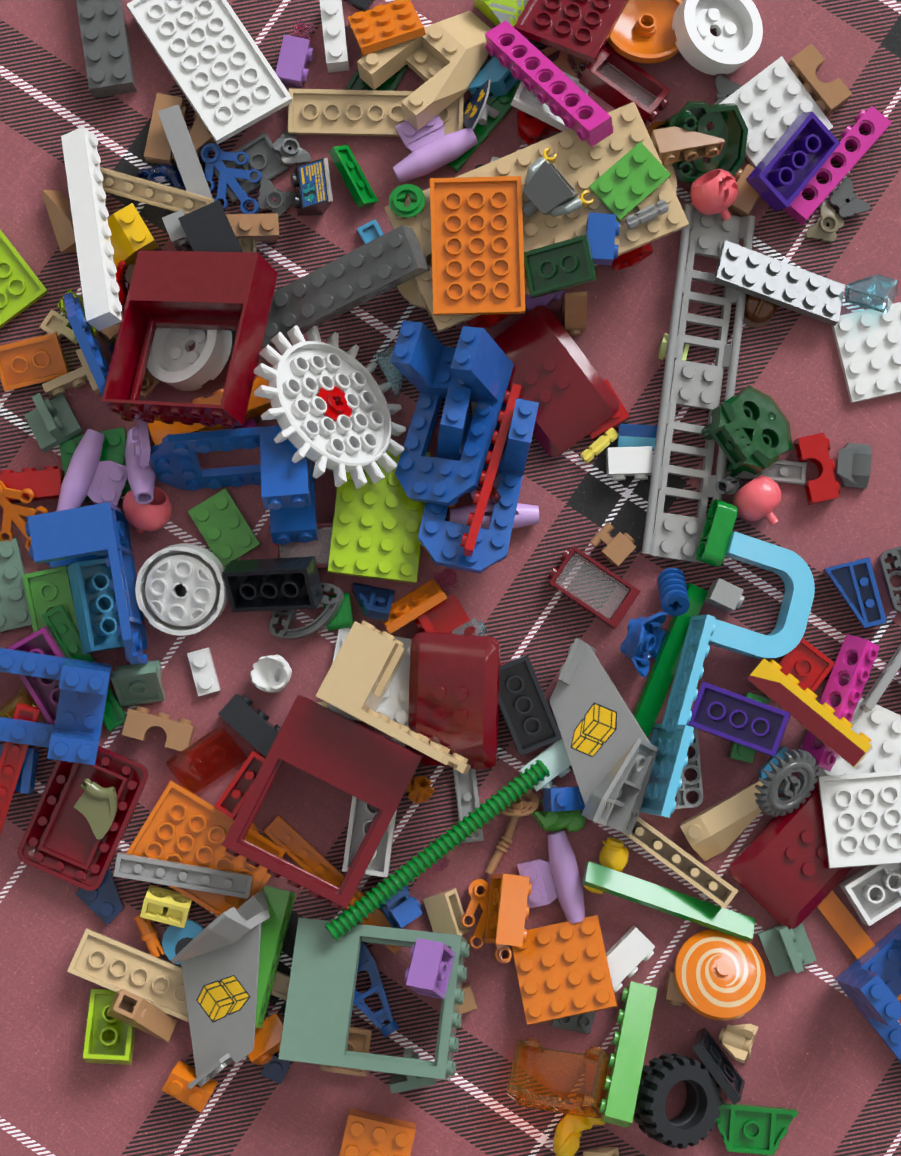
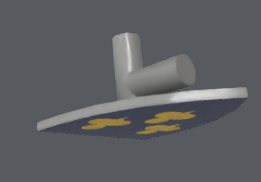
M490 79L464 103L463 122L469 129H474L477 122L480 125H485L488 115L496 119L499 114L498 110L486 104L490 90Z

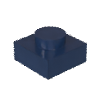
M274 1054L272 1055L273 1058L265 1064L260 1075L281 1084L291 1061L278 1059L279 1055Z

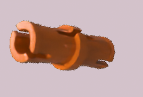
M140 914L135 916L133 919L142 935L140 939L145 942L150 955L154 957H159L160 954L163 955L164 951L157 937V929L154 930L149 919L140 917Z

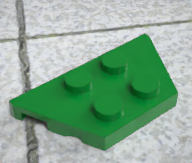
M722 1102V1106H719L718 1109L720 1116L716 1118L715 1122L728 1152L774 1155L779 1147L780 1140L785 1137L788 1132L787 1128L793 1118H796L798 1115V1111L790 1108L745 1104L734 1105L733 1103Z

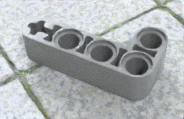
M695 728L693 729L694 740L691 745L693 755L688 758L687 765L682 770V785L680 790L676 792L675 809L698 807L703 801L698 730ZM688 768H692L695 771V777L690 781L686 780L684 772ZM689 791H695L697 794V799L693 803H688L686 800V795Z

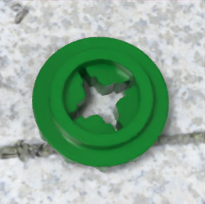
M403 184L396 187L389 197L391 211L397 217L400 216L405 219L412 216L416 218L419 212H423V207L426 204L423 191L412 184ZM407 195H409L411 202H413L409 204L408 208L403 203L406 201Z

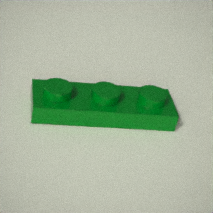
M349 146L333 147L329 154L358 208L374 206L378 199Z

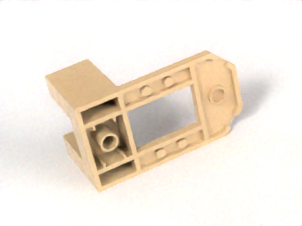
M364 620L361 624L355 621L322 682L316 697L429 757L454 767L453 769L463 774H467L471 768L467 764V758L457 753H453V755L448 754L450 749L432 742L428 737L420 733L417 734L410 730L409 727L391 720L390 717L380 712H376L407 650L403 648L404 643L395 639L396 637L385 631H379L375 626Z

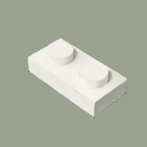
M210 648L187 653L198 696L221 691Z

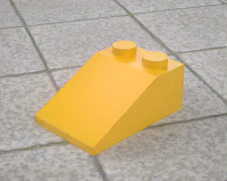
M133 203L117 211L107 219L111 230L110 240L114 249L113 261L116 268L121 260L126 262V266L131 261H136L139 250L153 251L159 247Z

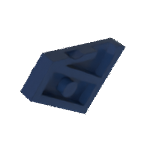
M353 582L352 592L365 617L377 621H388L395 590Z
M109 867L99 888L93 891L80 888L76 893L107 925L125 908L122 898L119 896L116 881L113 879L111 867Z

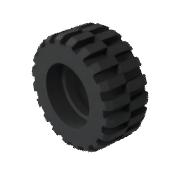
M666 1053L660 1055L659 1058L651 1059L649 1061L650 1065H644L642 1068L633 1116L635 1123L639 1124V1129L647 1134L648 1137L666 1146L683 1149L687 1148L688 1145L691 1147L697 1145L699 1139L704 1140L708 1136L707 1132L714 1129L716 1125L714 1122L720 1116V1111H718L719 1106H722V1098L719 1097V1093H721L720 1085L715 1083V1078L704 1064L692 1058L676 1053L671 1055ZM684 1081L687 1090L685 1106L678 1116L668 1120L665 1111L667 1095L675 1084Z

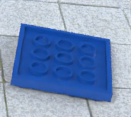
M72 292L63 295L67 318L99 391L103 396L109 365L106 358L102 357L101 347L97 338L93 337L91 325L86 322L84 309L79 297L74 298Z

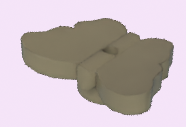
M824 202L819 208L820 217L816 220V224L807 229L805 238L821 239L822 242L831 243L836 240V232L844 226V221L836 214V211L831 208L828 202Z

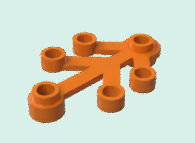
M0 481V505L4 509L0 541H11L14 538V533L11 530L13 520L27 538L25 546L29 551V546L32 545L31 538L26 534V522L22 516L38 515L37 511H41L44 514L48 513V511L43 506L34 509L12 504L8 498L20 499L25 504L30 503L34 498V492L28 488L22 491L6 488L4 483ZM23 493H27L30 499H26ZM3 533H7L9 535V539L5 538L3 536Z
M483 879L473 880L469 884L468 894L471 899L465 914L460 918L462 926L472 927L475 924V917L473 915L478 905H480L482 910L481 916L473 935L468 940L470 947L474 949L482 947V937L486 929L490 886ZM479 886L483 888V893L481 895H479L476 891L477 887ZM466 916L471 918V922L468 925L464 922ZM475 937L479 939V944L477 946L473 945V939ZM495 944L496 948L493 951L495 961L503 964L510 962L513 957L512 949L506 945ZM503 950H506L508 954L505 959L501 957Z

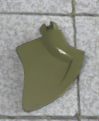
M86 778L80 784V788L85 792L78 799L74 808L85 816L96 839L100 840L106 835L115 819L117 794L114 787L103 788Z

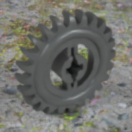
M791 749L792 756L787 752H783L785 760L776 756L778 765L769 762L772 771L763 769V772L768 777L765 779L758 778L764 785H756V789L761 793H754L758 798L755 801L760 810L773 817L784 816L786 812L790 814L794 808L798 809L800 803L804 804L806 802L805 798L810 797V791L814 790V784L818 781L816 776L819 774L818 763L815 757L808 751L797 749L796 752ZM792 772H800V780ZM778 789L786 796L778 797Z

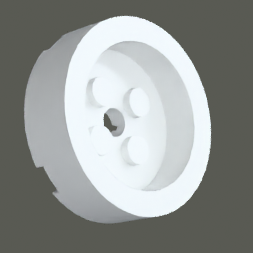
M683 0L677 7L672 21V30H675L677 39L675 43L681 55L694 68L710 75L725 73L727 75L738 70L757 52L763 36L762 20L752 0ZM710 28H716L717 37L710 33Z
M156 328L147 368L155 378L178 390L193 391L200 389L210 379L214 380L226 365L232 347V333L230 330ZM193 343H195L194 350L190 351V348H188V346H191Z
M179 543L165 547L148 558L138 573L135 586L138 606L149 620L148 622L162 632L178 636L200 632L222 614L228 602V594L222 575L225 568L212 552L199 545ZM182 584L186 588L187 593L185 596H178L176 594L175 588L177 585Z

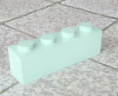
M563 739L555 741L520 768L521 772L524 773L526 768L530 769L531 764H536V760H541L550 772V776H545L544 781H539L537 786L533 785L536 791L541 789L543 792V788L550 787L553 784L551 781L557 775L561 778L571 770L569 768L571 763Z

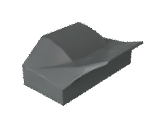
M847 443L845 448L839 450L837 475L843 480V487L867 488L872 459L870 445Z

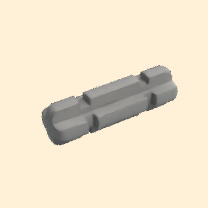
M661 200L655 206L652 204L638 211L636 215L627 216L625 219L626 225L629 229H633L639 223L642 225L658 217V214L667 213L669 206L665 200Z

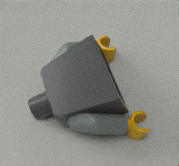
M546 148L543 152V157H539L527 170L524 181L526 187L523 192L530 200L522 206V211L528 217H532L538 210L543 215H551L553 217L570 214L581 207L590 206L594 200L586 201L583 196L589 193L587 190L582 192L579 198L577 197L579 193L553 165L557 154L551 158L547 157L550 148Z

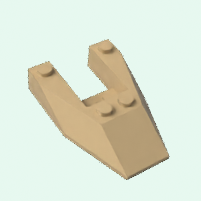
M471 11L424 27L426 35L364 55L357 61L360 78L373 90L378 88L406 64L425 81L423 85L401 102L403 117L417 130L421 129L468 90L490 55L485 48V33L490 31L491 28Z

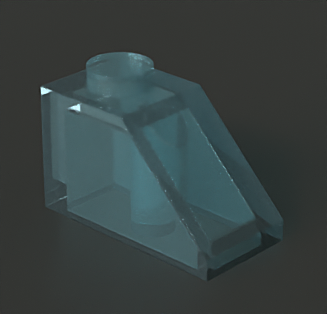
M876 274L849 283L846 286L845 302L887 314L897 296L898 280Z
M395 345L375 354V359L396 398L400 395L405 376L390 362Z

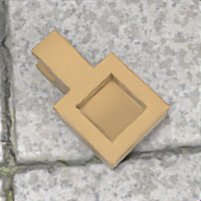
M51 309L39 327L48 334L57 332L59 340L62 336H65L76 345L78 344L73 330L69 328L70 323L68 319Z

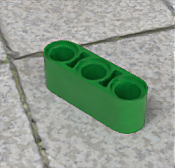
M718 499L712 501L696 551V560L715 567L721 566L736 520L737 506Z

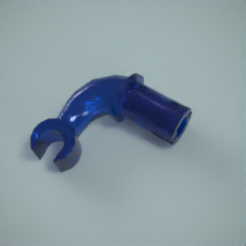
M160 164L150 170L146 168L140 169L137 173L140 178L148 175L146 180L154 182V178L163 176L166 181H169L171 187L186 191L179 170L171 165Z

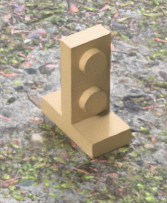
M81 348L76 350L82 367L42 384L46 394L57 397L64 394L68 388H78L85 385L87 380H89L92 390L97 395L100 394Z

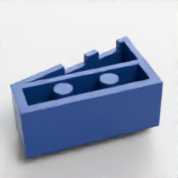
M869 557L824 569L863 628L887 623Z

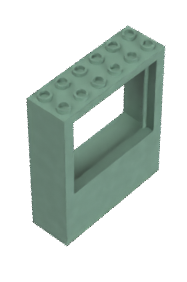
M298 918L278 1059L451 1081V1076H455L456 1062H453L454 1052H458L459 1038H456L457 1028H461L462 1014H459V1005H463L465 991L461 989L462 981H466L467 967L464 966L465 958H469L470 944H467V940L462 935L357 924L356 927H351L350 932L347 930L345 936H339L340 939L337 941L334 940L325 928V924H330L332 921ZM417 938L445 943L455 953L445 1000L442 999L435 1060L428 1061L347 1051L361 942L411 948L413 944H416Z

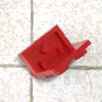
M454 594L447 596V599L414 620L420 632L425 630V632L471 635L475 631L472 622Z

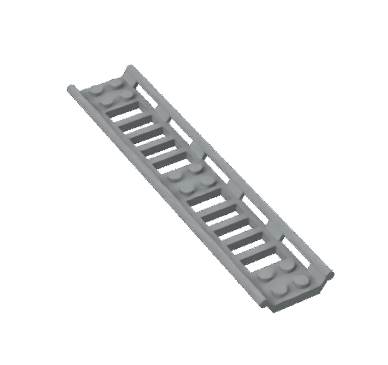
M685 204L684 213L689 225L681 229L642 554L685 562L704 563L696 560V551L706 520L708 498L722 501V494L718 493L715 487L718 481L720 482L721 479L725 478L727 456L719 446L716 475H711L715 446L714 438L705 441V448L672 443L673 431L702 435L701 431L706 427L674 421L676 405L709 410L708 425L711 424L712 410L720 404L724 368H729L725 401L734 396L746 293L724 286L723 297L691 292L692 280L722 285L713 282L715 274L693 270L694 256L699 255L719 259L721 246L725 240L739 245V239H744L743 247L752 250L756 217L731 215V218L723 221L720 213L704 215L698 212L692 204ZM689 301L722 307L720 319L688 313ZM736 303L732 344L727 345L731 304ZM686 323L719 328L718 340L685 335ZM684 344L715 349V366L682 360ZM670 453L704 457L702 470L669 465ZM668 474L701 479L700 491L666 487ZM665 496L698 501L697 516L689 517L663 513Z

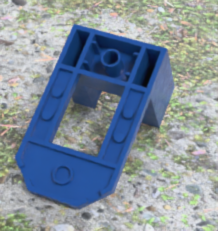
M403 321L390 362L420 394L403 446L405 449L401 453L395 474L407 496L412 501L452 506L459 501L458 498L467 492L471 493L478 488L514 363L484 328L463 326L457 347L454 348L445 347L423 322ZM449 384L472 389L470 401L478 402L460 461L426 457L443 398L446 399Z
M449 384L440 423L436 458L461 460L473 416L468 414L472 389ZM516 398L512 422L497 469V473L501 475L489 530L480 528L472 557L463 555L464 547L460 546L464 533L469 534L470 526L445 521L448 510L446 505L425 504L418 541L428 551L435 565L481 574L488 567L506 559L539 403ZM497 423L495 430L499 431L501 424ZM490 444L489 451H493L495 444ZM484 464L483 470L487 471L489 464Z
M279 425L169 434L162 439V443L159 446L154 445L151 447L150 461L157 481L189 491L206 488L218 489L229 486L261 485L264 509H270V533L273 544L285 545L290 542L308 543L318 540L313 461L306 456L297 463L292 461L294 453L298 449L288 438L280 443L274 441L278 433L282 431ZM260 447L261 464L201 469L197 453Z
M107 502L27 516L28 523H25L27 536L31 538L32 545L29 546V554L31 559H34V562L38 564L47 563V565H50V568L69 566L75 562L106 558L107 568L111 569L112 578H109L110 589L112 592L115 591L116 600L113 601V608L115 614L119 615L120 623L117 624V633L119 637H122L126 659L133 665L148 664L147 654L143 655V650L148 649L143 612L140 610L136 600L135 586L137 573L129 525L124 516V511Z
M0 648V672L60 680V695L55 724L0 717V741L48 747L47 759L95 765L112 664Z
M900 923L835 978V981L901 1063V1024L897 1021L901 1018V1003L897 999L901 994Z

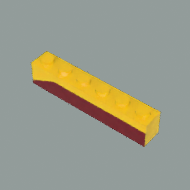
M764 658L747 680L784 711L789 712L795 720L847 763L856 768L873 748L869 744L872 740L863 732L859 734L851 729L854 725L844 717L838 719L833 714L835 710L826 702L821 705L816 701L817 695L810 689L806 688L803 690L798 686L800 681L790 673L787 676L780 671L782 667L773 659L769 662Z

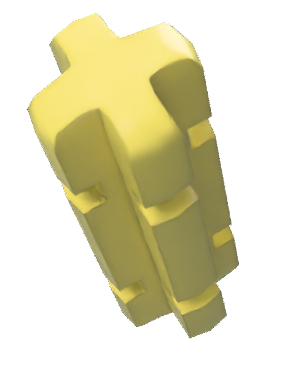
M610 428L606 431L605 435L599 437L589 446V449H585L581 453V458L586 463H589L594 459L595 455L597 456L608 447L610 442L618 438L616 430Z

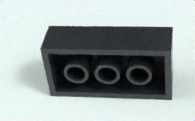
M315 556L231 560L222 572L232 612L316 609L324 597Z
M523 655L501 664L499 672V708L520 756L562 739L528 655Z

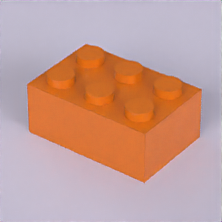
M491 874L484 943L522 947L527 937V930L524 926L525 919L529 916L527 897L530 896L532 884L529 882L530 877Z
M350 1108L339 1156H410L416 1123Z

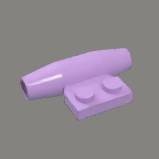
M439 115L435 116L419 130L415 129L406 120L395 126L405 148L412 151V153L393 166L392 169L399 183L425 176L459 158L478 143L473 130L469 128L445 135L444 124Z
M137 420L136 427H132L127 432L125 458L128 481L135 501L139 504H148L153 500L155 472L150 461L151 447L147 422Z
M87 429L73 453L65 474L56 511L78 508L86 496L96 504L110 502L117 506L128 478L127 467L113 461H100L104 434Z
M496 473L480 528L488 530L490 528L500 473ZM478 484V488L471 492L473 501L476 491L481 493L483 485ZM517 503L512 529L539 523V506ZM468 505L449 509L450 522L467 525L470 512L475 513L477 506Z
M564 830L547 834L549 861L536 859L517 864L519 875L530 877L529 882L532 884L531 894L527 897V905L529 908L548 905L558 898L566 920L570 924L581 922L585 918V903L576 856Z

